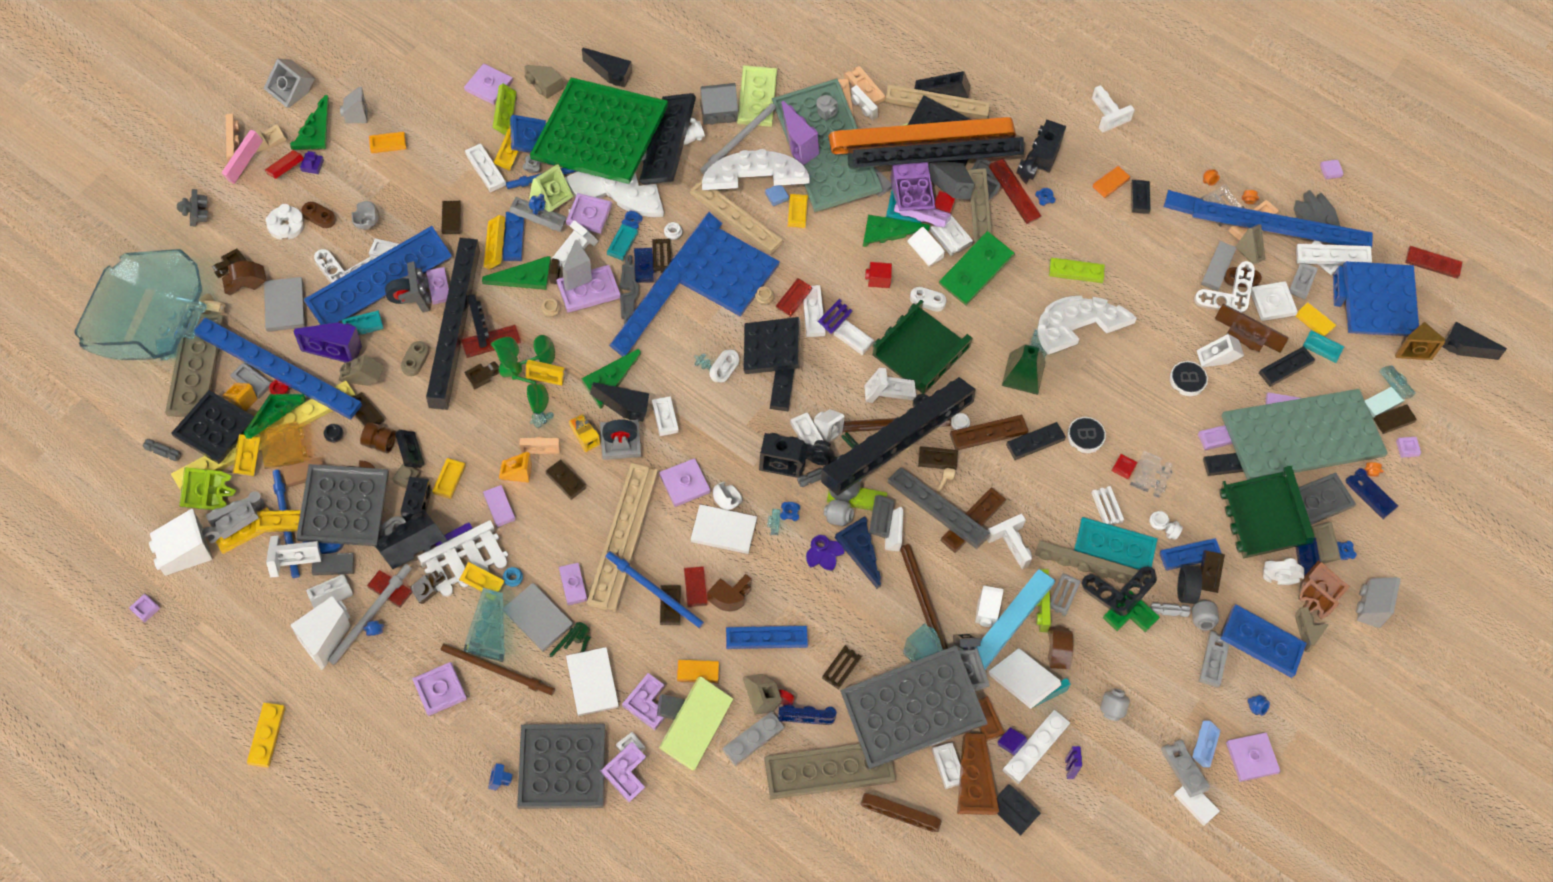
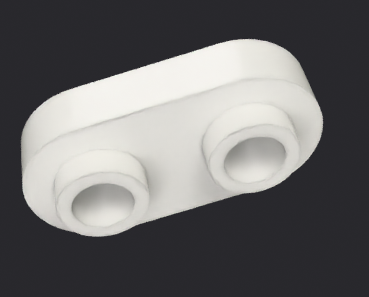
M916 287L912 289L910 294L912 304H917L920 300H923V308L938 312L945 308L946 297L942 293L923 287Z
M724 350L712 365L710 377L714 382H725L739 363V356L736 351Z

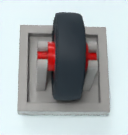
M618 419L610 422H600L603 460L641 457L638 420Z

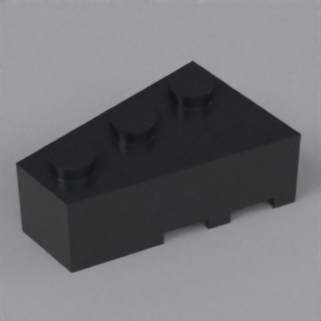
M422 510L415 513L406 523L398 525L388 536L382 537L375 547L389 566L395 569L414 559V554L422 550L427 552L431 550V545L439 541L443 544L448 540L426 511Z

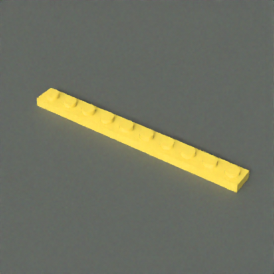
M347 381L334 387L351 397L356 396ZM310 399L255 435L254 437H260L258 451L333 410ZM237 444L220 464L203 456L184 467L221 471L234 464ZM184 467L171 473L180 491Z

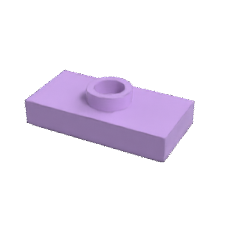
M444 267L426 271L432 303L446 302L449 288Z
M574 563L559 567L567 605L586 602L587 597L579 564Z

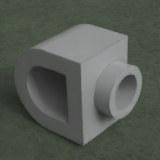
M823 95L817 99V113L825 121L837 113L838 102L832 97Z

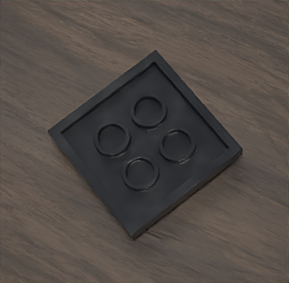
M799 317L744 323L743 371L745 374L800 368Z
M208 390L171 434L174 438L220 464L238 443L239 434L245 435L244 431L254 416Z

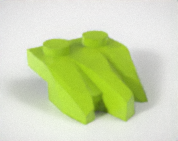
M184 467L179 507L203 510L226 507V502L222 500V497L233 496L236 491L225 485V481H229L231 475L222 471Z

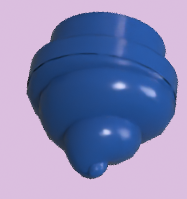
M1263 695L1253 696L1247 700L1250 710L1255 715L1263 716L1269 709L1270 702Z

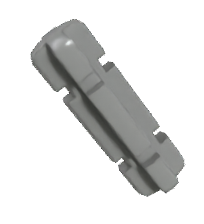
M1153 602L1150 606L1157 615L1159 613L1169 616H1178L1179 614L1181 617H1188L1190 615V606L1181 605L1180 607L1179 604L1163 603L1161 605L1160 603Z

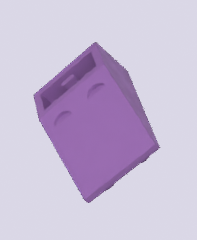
M782 101L784 125L791 154L802 165H805L819 155L818 132L814 127H810L804 117L799 116L791 105L788 106Z
M928 162L892 165L890 179L899 211L935 209Z

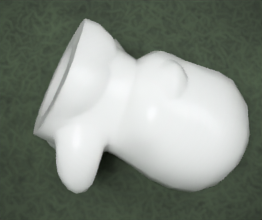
M695 118L690 119L692 125L688 126L684 145L695 141L696 138L700 141L705 137L700 121H697Z

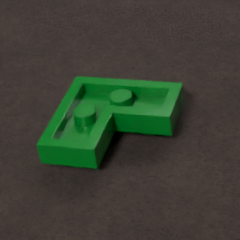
M1142 600L1127 615L1120 616L1109 610L1103 616V619L1117 632L1131 619L1145 633L1160 618ZM1119 603V604H1118V607H1121V606H1122V607L1124 608V607H1125V604H1120V603Z

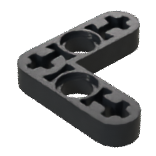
M1142 567L1120 592L1094 574L1086 575L1082 579V586L1084 591L1117 615L1124 616L1154 586L1157 581V575L1152 567ZM1144 575H1151V578L1144 579ZM1089 582H1090V583H1093V582H1094V583H1095V586L1098 588V590H1096V588L1093 587L1092 585L1088 586V583H1089ZM1133 587L1140 589L1136 595H1131L1129 591ZM1104 591L1112 593L1107 599L1102 598L1101 594ZM1118 604H1125V607H1118Z

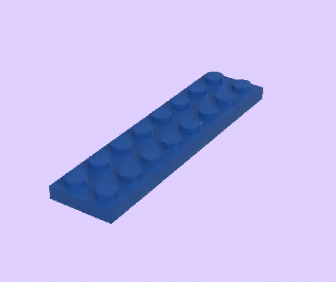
M430 226L304 298V302L320 325L341 323L342 319L353 316L385 297V287L389 282L408 276L407 263L414 261L417 267L421 268L423 274H425L426 271L432 270L452 258V255L433 226Z

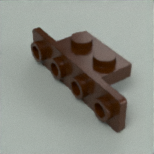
M1222 304L1215 317V320L1230 327L1227 334L1235 337L1240 343L1254 351L1260 352L1263 345L1281 353L1289 339L1288 336L1226 304Z

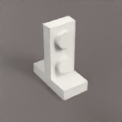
M1101 85L1095 87L1092 99L1105 115L1102 117L1099 125L1102 133L1131 121L1135 110L1131 105L1119 110L1118 105L1112 101L1108 92Z
M575 220L570 225L574 231L552 257L560 260L562 268L575 240L580 242L583 249L589 243L592 246L598 243V240Z
M878 368L864 385L865 399L869 403H873L878 396L906 400L916 398L915 381L887 377L886 368Z
M1022 514L989 528L987 531L990 532V537L987 541L991 543L1003 537L1021 569L1029 567L1032 554L1027 547L1025 548L1021 535L1017 532V530L1023 528L1025 518Z
M279 535L270 536L266 560L270 578L279 577L280 566L321 562L322 556L318 541L281 545Z

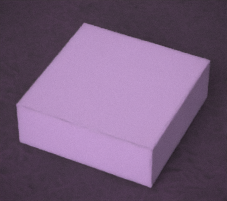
M1338 160L1323 161L1320 164L1325 179L1340 178L1344 174Z
M1404 437L1396 440L1401 458L1420 456L1421 451L1417 437Z
M146 594L129 607L144 623L160 609Z

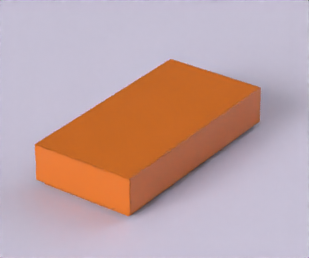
M1117 166L1093 184V188L1106 198L1128 182L1130 176Z

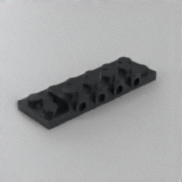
M694 93L662 97L663 100L668 101V107L648 145L639 179L642 184L674 181L696 100Z

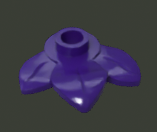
M817 535L812 539L811 548L806 553L807 564L810 568L819 564L825 570L833 571L836 566V556L843 555L844 549L837 541H830L824 535ZM822 543L824 547H818L817 544Z

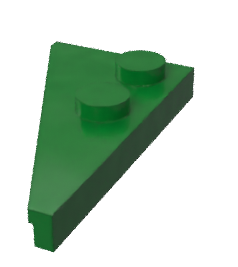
M324 95L317 104L318 108L314 113L311 112L304 126L298 131L299 135L294 142L291 141V150L326 149L329 109L328 95Z
M868 214L863 247L878 241L885 243L888 240L893 241L906 238V235L916 233L922 227L929 232L930 225Z
M551 256L483 276L482 284L547 290Z
M636 349L581 378L582 383L589 393L593 382L615 387L619 386L626 377L627 371L637 362L641 351ZM592 396L600 409L603 408L604 404Z
M269 394L244 431L246 439H251L306 401L305 395Z

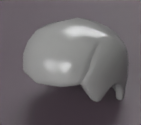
M371 201L358 203L357 210L351 213L352 223L358 229L368 230L379 219V212Z

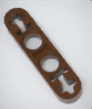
M864 793L860 803L865 809L927 831L939 832L942 820L938 817L879 796Z

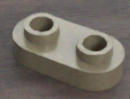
M413 342L401 362L402 372L406 376L417 375L424 365L429 354L428 347L424 342Z

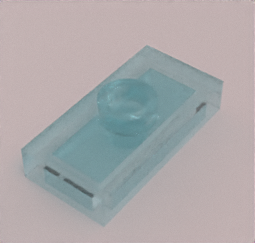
M1393 365L1385 366L1379 371L1402 399L1411 398L1416 394L1407 383L1406 377L1398 373Z

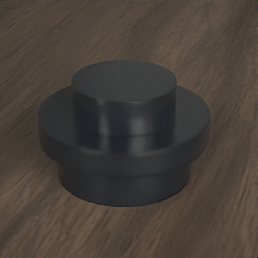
M329 424L326 426L323 434L328 442L334 443L341 440L344 433L341 426Z

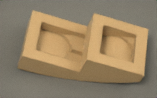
M278 124L263 133L260 130L255 131L263 140L256 152L272 148L287 140Z

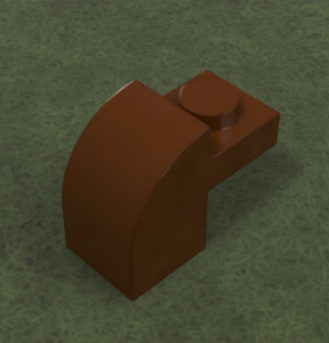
M240 261L229 265V273L222 278L224 292L228 295H232L242 286L255 290L267 281L264 266L251 261Z
M745 574L733 588L720 578L707 592V600L720 610L736 611L744 606L745 596L752 589V578Z
M1063 626L1050 627L1048 630L1050 641L1048 653L1050 668L1070 670L1073 654V631Z

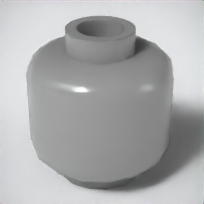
M834 499L829 505L825 506L824 516H826L829 524L846 526L853 520L854 508L847 501Z
M1201 600L1194 604L1192 607L1194 625L1204 631L1211 630L1219 623V613L1216 604L1207 600Z
M1114 688L1112 691L1105 692L1100 710L1107 719L1119 721L1120 718L1126 716L1130 699L1124 695L1125 692L1123 690Z

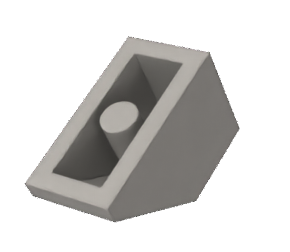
M358 87L344 98L343 106H340V114L344 116L345 123H367L368 108L362 87Z

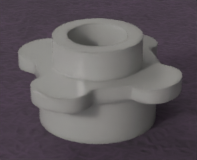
M530 155L526 156L523 169L529 173L540 171V164L542 162L530 159Z

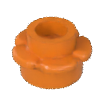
M1215 169L1207 170L1203 175V183H1207L1209 186L1215 185L1220 179L1218 171Z
M1246 190L1243 193L1242 200L1246 204H1255L1259 200L1258 192Z
M1376 462L1366 463V468H1364L1367 475L1372 477H1378L1380 473L1384 472L1382 464Z

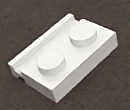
M952 215L945 227L932 226L930 228V232L950 256L972 245L973 240Z

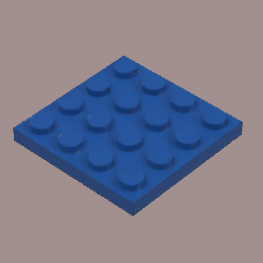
M718 228L681 276L679 283L741 317L754 300L757 290L766 284L778 268L780 261Z
M1351 261L1343 263L1348 333L1409 336L1419 327L1414 265Z

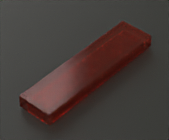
M1002 158L991 163L988 167L1026 225L1042 217L1005 159Z

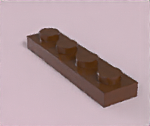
M1021 414L950 431V437L955 450H962L1025 435L1029 430Z
M991 487L965 515L980 526H983L1006 502V499ZM950 529L940 540L954 553L966 543L964 539Z

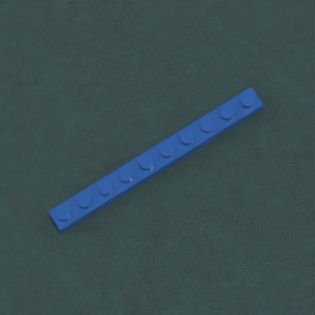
M1195 199L1193 204L1192 217L1247 228L1261 224L1263 231L1338 245L1371 246L1372 248L1373 232Z
M710 212L706 213L609 344L622 357L627 355L679 284L681 276L723 224Z
M204 318L193 331L197 337L350 420L362 406L361 402L207 318Z

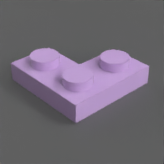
M648 673L622 703V707L654 731L665 719L664 717L657 716L658 705L653 702L664 689V684Z
M630 742L600 771L628 802L645 788L631 772L646 758L633 742Z

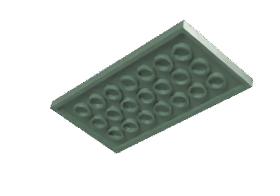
M837 78L772 98L787 142L788 137L784 125L782 101L788 106L791 105L799 116L804 117L810 127H814L818 132L819 155L803 165L809 174V183L804 184L814 213L882 192L881 184L873 166L853 168L848 165V154H833L831 152L828 138L831 132L858 129ZM823 95H828L838 102L837 113L826 121L817 113L816 102Z
M1360 389L1224 411L1221 415L1247 480L1283 472L1284 467L1292 466L1294 473L1381 458L1388 454Z

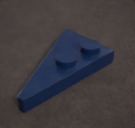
M864 516L836 533L834 538L841 544L875 588L878 589L881 587V576L876 566L877 559L874 547L871 544V534L867 528V518Z

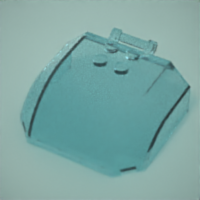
M181 249L124 253L119 257L121 260L114 267L109 265L103 270L74 330L75 335L80 340V347L93 354L115 360L157 359L175 354L181 338H194V331L198 321L207 308L205 303L198 301L203 291L198 264Z

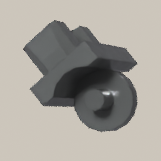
M192 189L190 202L187 198H183L182 201L177 203V210L182 212L183 216H187L190 212V226L195 227L196 222H207L208 211L198 209V207H207V196L198 195L197 189Z

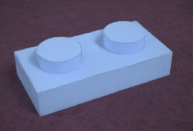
M1203 721L1199 730L1197 744L1193 751V758L1202 767L1211 766L1221 731L1211 721Z

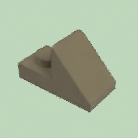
M1305 607L1299 609L1295 614V619L1301 639L1306 642L1304 650L1305 652H1310L1328 627V624L1314 626V617L1310 614L1309 608Z

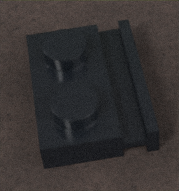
M1010 784L997 797L999 808L997 815L1020 836L1041 814Z

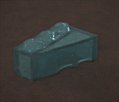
M483 588L465 641L464 652L503 663L505 656L503 593Z

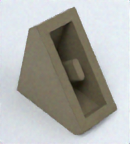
M1261 224L1249 228L1235 246L1253 264L1265 260Z

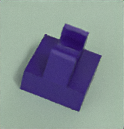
M312 151L305 153L300 166L301 171L319 175L324 161L323 156H319L316 152Z

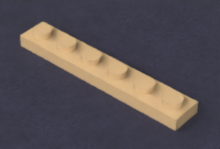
M888 85L886 103L917 108L923 95L966 117L988 118L990 102Z
M702 180L690 190V195L770 255L782 244L783 240L716 189L702 190Z

